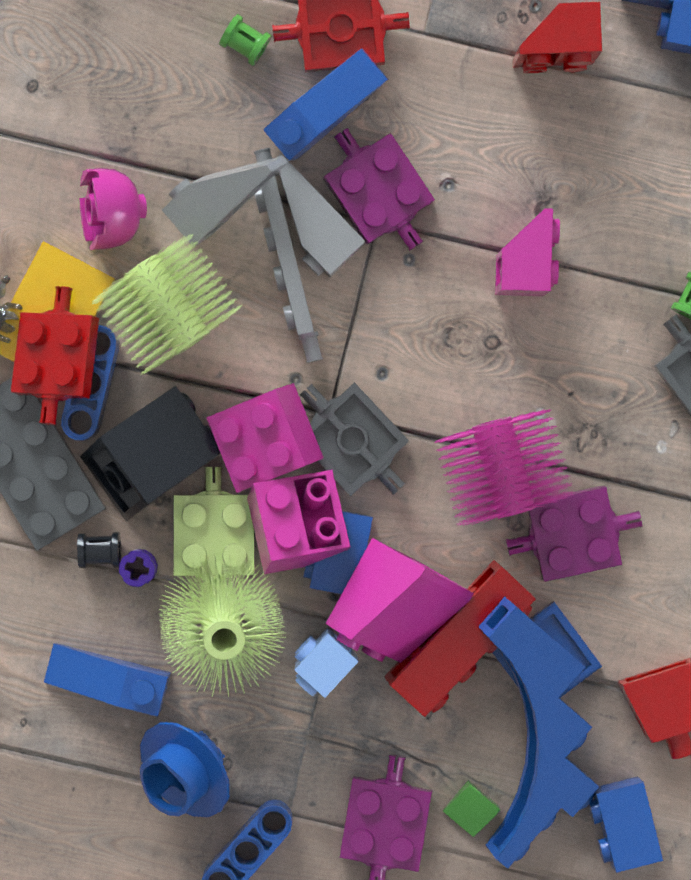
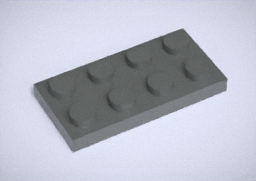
M11 377L0 384V492L36 551L102 512L106 509V506L56 425L39 423L42 407L40 399L32 395L12 393Z

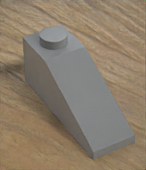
M288 161L278 173L302 249L307 253L302 260L318 276L325 272L331 277L365 245V240Z
M281 156L205 175L192 183L185 179L169 193L172 200L162 211L185 238L190 234L193 235L191 236L193 238L188 240L190 244L192 242L199 244L211 237L288 161Z

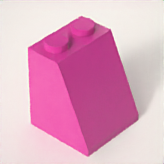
M372 538L325 624L339 632L336 640L356 651H358L360 645H363L361 651L380 662H383L387 656L401 663L467 604L474 593L421 562Z

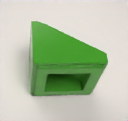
M468 780L443 809V812L474 837L501 809Z

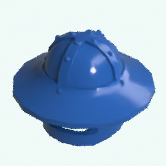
M160 722L146 730L140 743L142 762L140 778L150 804L169 816H181L187 813L194 817H211L221 812L230 797L229 778L223 765L225 755L222 754L215 742L210 740L203 731L195 732L178 723Z

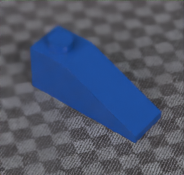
M360 49L293 102L263 130L289 161L299 159L389 79L363 49Z
M54 643L44 683L117 707L158 717L162 709L171 672Z

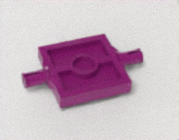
M348 128L334 136V139L337 140L347 157L339 167L326 174L323 180L361 237L365 240V243L368 245L382 235L396 231L409 251L424 242L410 222L417 212L433 203L435 199L393 135L389 133L376 143L361 148Z
M605 485L575 491V493H572L573 495L568 494L570 496H566L567 498L551 501L554 503L537 505L543 507H536L528 511L530 519L529 535L506 539L508 554L511 556L532 551L538 559L544 582L622 565L618 545L619 531L643 527L639 510L616 516L610 506Z
M389 755L386 778L373 780L354 776L352 779L339 858L361 861L370 866L369 880H376V876L378 880H385L386 871L399 868L419 872L433 790L413 787L402 781L406 757L403 756L398 757L397 768L394 771L397 755Z

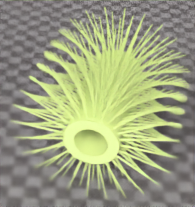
M182 239L170 248L167 247L159 255H151L148 259L137 264L136 267L125 273L126 275L123 278L117 280L119 282L107 288V291L102 293L106 298L109 297V294L112 295L107 299L108 301L105 302V305L109 307L111 303V306H114L109 309L113 314L116 313V310L124 309L114 315L116 320H120L122 317L126 319L119 324L122 327L127 326L129 323L133 324L126 328V331L123 330L124 332L121 333L123 336L133 333L132 331L137 330L139 327L142 328L126 339L129 343H132L140 336L143 338L128 349L130 352L135 351L140 346L142 347L150 340L154 341L135 354L136 356L134 357L136 359L142 357L147 352H151V349L153 350L163 341L166 343L138 363V367L143 366L158 355H162L152 365L145 368L146 370L141 372L142 374L153 370L158 365L160 366L170 357L172 358L186 351L241 308L239 305L235 309H231L225 315H221L214 322L212 321L206 326V322L219 316V313L226 310L237 299H231L215 311L208 312L216 307L218 303L225 300L231 292L229 291L225 295L222 294L210 303L207 302L218 295L226 286L221 285V288L218 287L216 290H212V293L210 292L206 296L203 295L210 291L209 289L214 287V284L217 285L216 283L219 281L214 279L212 283L204 284L209 281V278L214 276L212 273H208L206 276L203 275V278L198 277L208 269L205 265L193 274L189 273L194 269L196 270L197 266L201 263L194 260L193 264L190 262L195 259V256L192 253L189 254V257L186 256L188 253L183 248H180L182 244L185 245ZM170 347L172 348V350H170L169 352L163 354V353H164L166 350H168Z
M215 556L217 589H215L209 559L211 583L201 560L202 575L204 576L201 577L197 570L199 580L197 582L192 576L196 583L193 582L191 585L181 577L180 579L192 589L189 590L182 582L180 584L189 592L185 591L182 587L180 589L183 592L173 589L184 598L172 594L179 599L172 598L171 600L173 601L166 602L172 606H165L164 608L168 610L161 611L167 615H159L173 618L165 619L167 617H162L164 618L163 620L169 621H159L168 622L160 624L167 626L161 627V631L168 633H160L164 636H169L165 637L166 640L174 638L166 641L169 642L167 643L169 645L179 646L173 649L174 652L184 647L179 650L180 652L177 655L172 656L174 660L180 658V661H182V658L187 655V658L181 664L185 666L181 672L193 663L192 668L200 660L192 674L188 677L189 679L201 666L195 675L197 678L201 669L205 674L210 661L205 676L207 677L210 667L209 677L211 672L213 676L215 667V683L218 675L221 692L222 664L224 665L228 690L227 659L235 687L232 664L241 684L240 668L244 675L243 669L247 670L243 663L244 659L251 666L255 663L254 659H251L254 657L253 654L263 659L260 656L262 652L259 649L268 653L271 652L265 648L277 651V649L272 647L280 645L271 641H278L279 639L276 638L286 637L270 636L284 634L274 633L284 631L268 630L282 628L273 626H283L276 625L281 623H274L280 622L277 620L283 618H267L280 616L276 614L281 612L274 613L278 612L275 610L282 611L279 608H272L280 604L278 602H271L277 599L270 596V593L261 599L265 593L270 592L268 591L269 589L262 592V587H260V590L257 589L261 584V581H259V584L251 590L255 586L253 583L250 584L252 579L242 589L252 572L248 573L243 581L240 576H242L244 568L241 573L237 568L235 574L234 568L231 576L230 566L228 570L227 565L225 574L223 558L220 586ZM264 642L269 643V644H273V645H277V646L267 645V644H265ZM266 654L262 655V656H264V657H266V658H269V659H271V660H274V659H272L271 657L267 656ZM255 663L262 671L264 670L257 663Z

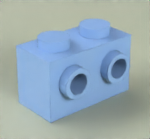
M328 627L317 639L310 635L295 651L296 655L294 656L297 659L294 670L298 673L295 681L311 696L319 692L324 698L358 663L357 654L350 647L336 640L337 635Z

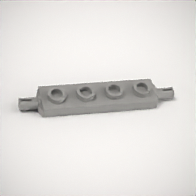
M270 148L254 152L257 162L272 159ZM277 173L255 194L259 213L266 211L268 213L271 227L264 228L263 230L269 252L277 250L281 266L274 267L273 270L278 290L287 289L290 305L284 306L283 310L288 330L297 329L299 340L302 341L306 362L310 363L322 360L323 357L317 338L319 335L318 331L314 332L275 178L279 175Z

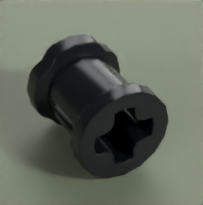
M113 532L111 536L87 537L86 533L78 534L77 559L79 568H87V565L112 564L114 568H119L122 558L120 532Z

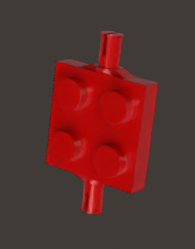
M298 0L299 11L295 24L272 25L274 42L298 39V43L303 51L306 73L335 70L360 49H363L376 65H385L383 42L386 31L410 29L408 12L385 15L379 0Z
M66 286L55 287L53 310L43 313L20 312L11 392L18 395H32L42 399L39 423L45 425H57L59 401L70 398L90 399L99 318L93 315H78L69 312L73 288Z

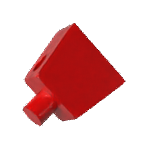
M691 658L618 680L619 687L645 737L651 743L666 739L672 759H680L691 755V739L689 735L691 731Z

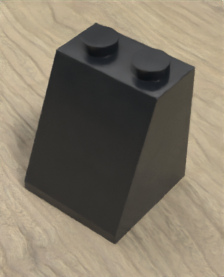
M176 386L100 436L80 456L125 521L134 517L221 454L211 428L206 425L204 426L195 413L196 408L193 401L188 395L181 393Z

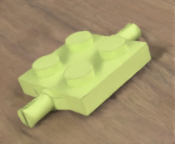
M205 467V491L194 495H173V572L178 576H187V574L194 576L192 572L196 574L194 570L196 566L201 577H203L204 575H202L200 561L202 560L211 583L209 559L215 589H217L215 556L220 586L222 558L225 574L227 565L228 570L230 566L231 576L234 568V574L236 573L238 565L239 568L241 566L240 573L244 568L242 575H244L247 568L249 571L246 575L250 574L254 569V527L247 501L248 495H233L222 491V467H214V483L213 467Z

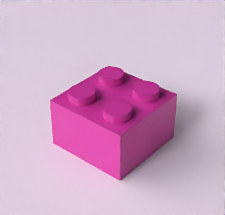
M294 383L274 389L206 417L236 493L251 488L253 483L269 481L324 458Z

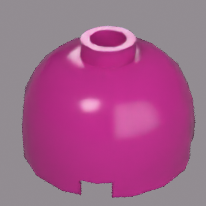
M98 168L84 170L80 186H88L86 197L79 198L85 241H93L89 249L103 250L125 244L138 231L140 219L146 218L147 203L145 195L138 194L135 184L127 175L115 169Z

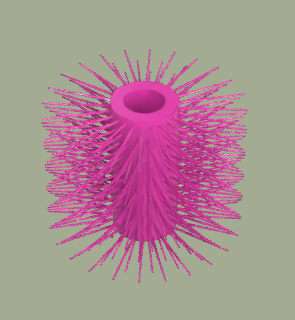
M550 409L535 411V413L532 412L525 415L522 414L514 418L509 416L473 426L472 429H467L464 432L455 433V435L453 434L435 441V443H441L474 434V438L463 439L460 442L451 443V445L440 448V451L456 447L460 448L468 444L472 445L469 448L460 449V451L457 450L456 452L441 456V459H444V457L445 459L455 458L464 454L468 455L476 451L479 452V454L468 455L465 458L456 459L453 462H449V464L442 465L443 468H446L449 465L453 467V465H464L472 461L475 463L443 474L444 476H451V474H462L470 471L471 474L451 479L455 484L463 481L467 483L456 487L458 491H466L463 492L464 494H460L461 496H456L461 500L472 499L464 501L465 503L461 502L464 507L469 509L461 512L467 516L478 515L469 517L471 519L466 518L469 522L476 524L496 517L498 519L530 511L536 507H543L537 505L554 503L551 501L565 499L553 491L558 493L560 492L558 490L566 489L568 486L565 484L548 485H553V483L563 480L559 476L554 477L551 475L563 472L559 468L549 470L545 468L558 464L554 460H547L538 464L535 462L559 455L557 451L539 453L543 452L542 450L551 449L557 446V444L552 442L536 447L532 445L545 442V440L556 436L551 434L538 438L534 437L526 441L523 440L526 437L547 432V430H551L550 427L537 428L519 434L515 432L542 425L541 423L549 422V420L553 419L550 417L542 418L533 422L529 421L520 425H513L514 423H519L518 421L521 422L544 415V413L550 412ZM531 446V447L526 448V449H524V450H521V449H520V448H523V447Z

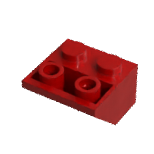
M600 2L559 3L519 46L513 58V68L523 67V73L527 74L547 72V66H563L564 72L586 71L587 65H593L602 52Z

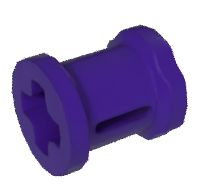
M136 549L129 552L122 558L119 564L120 575L123 577L124 582L132 587H141L149 583L155 577L158 570L155 556L145 549ZM141 557L144 559L143 566L149 568V573H143L139 578L133 577L134 570L128 568V564L134 563Z

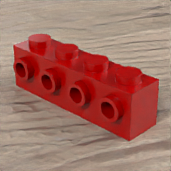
M495 560L467 588L474 593L471 600L401 663L397 662L384 676L389 685L424 717L430 711L435 713L441 709L449 699L448 692L458 682L464 683L474 674L477 669L476 663L486 652L490 654L497 649L478 626L504 597L509 599L527 616L532 611L531 604L536 598Z

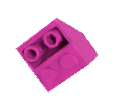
M545 208L496 255L495 295L544 296L551 291V287L554 284H558L559 262L558 260H552V247L559 243L560 220L553 219V209Z
M333 470L253 483L247 501L264 574L303 568L350 549L351 546Z

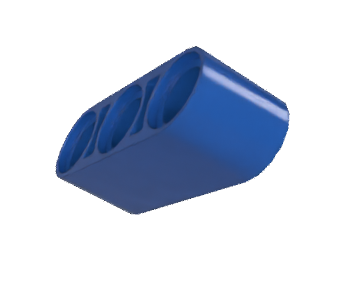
M99 325L98 333L107 334L110 339V348L103 355H95L93 372L97 373L101 379V387L95 394L90 395V399L70 398L65 401L61 426L64 433L74 440L92 439L98 434L102 425L120 344L119 339H116L118 336L111 329L103 325ZM79 411L87 412L92 420L90 430L84 434L76 433L71 425L73 415Z
M274 799L262 804L207 865L202 880H209V877L215 872H224L231 880H248L290 833L293 816L288 805L281 800ZM276 811L284 816L286 822L280 829L272 830L265 826L263 817L268 812ZM241 842H252L258 848L259 853L253 859L246 860L239 857L236 847Z

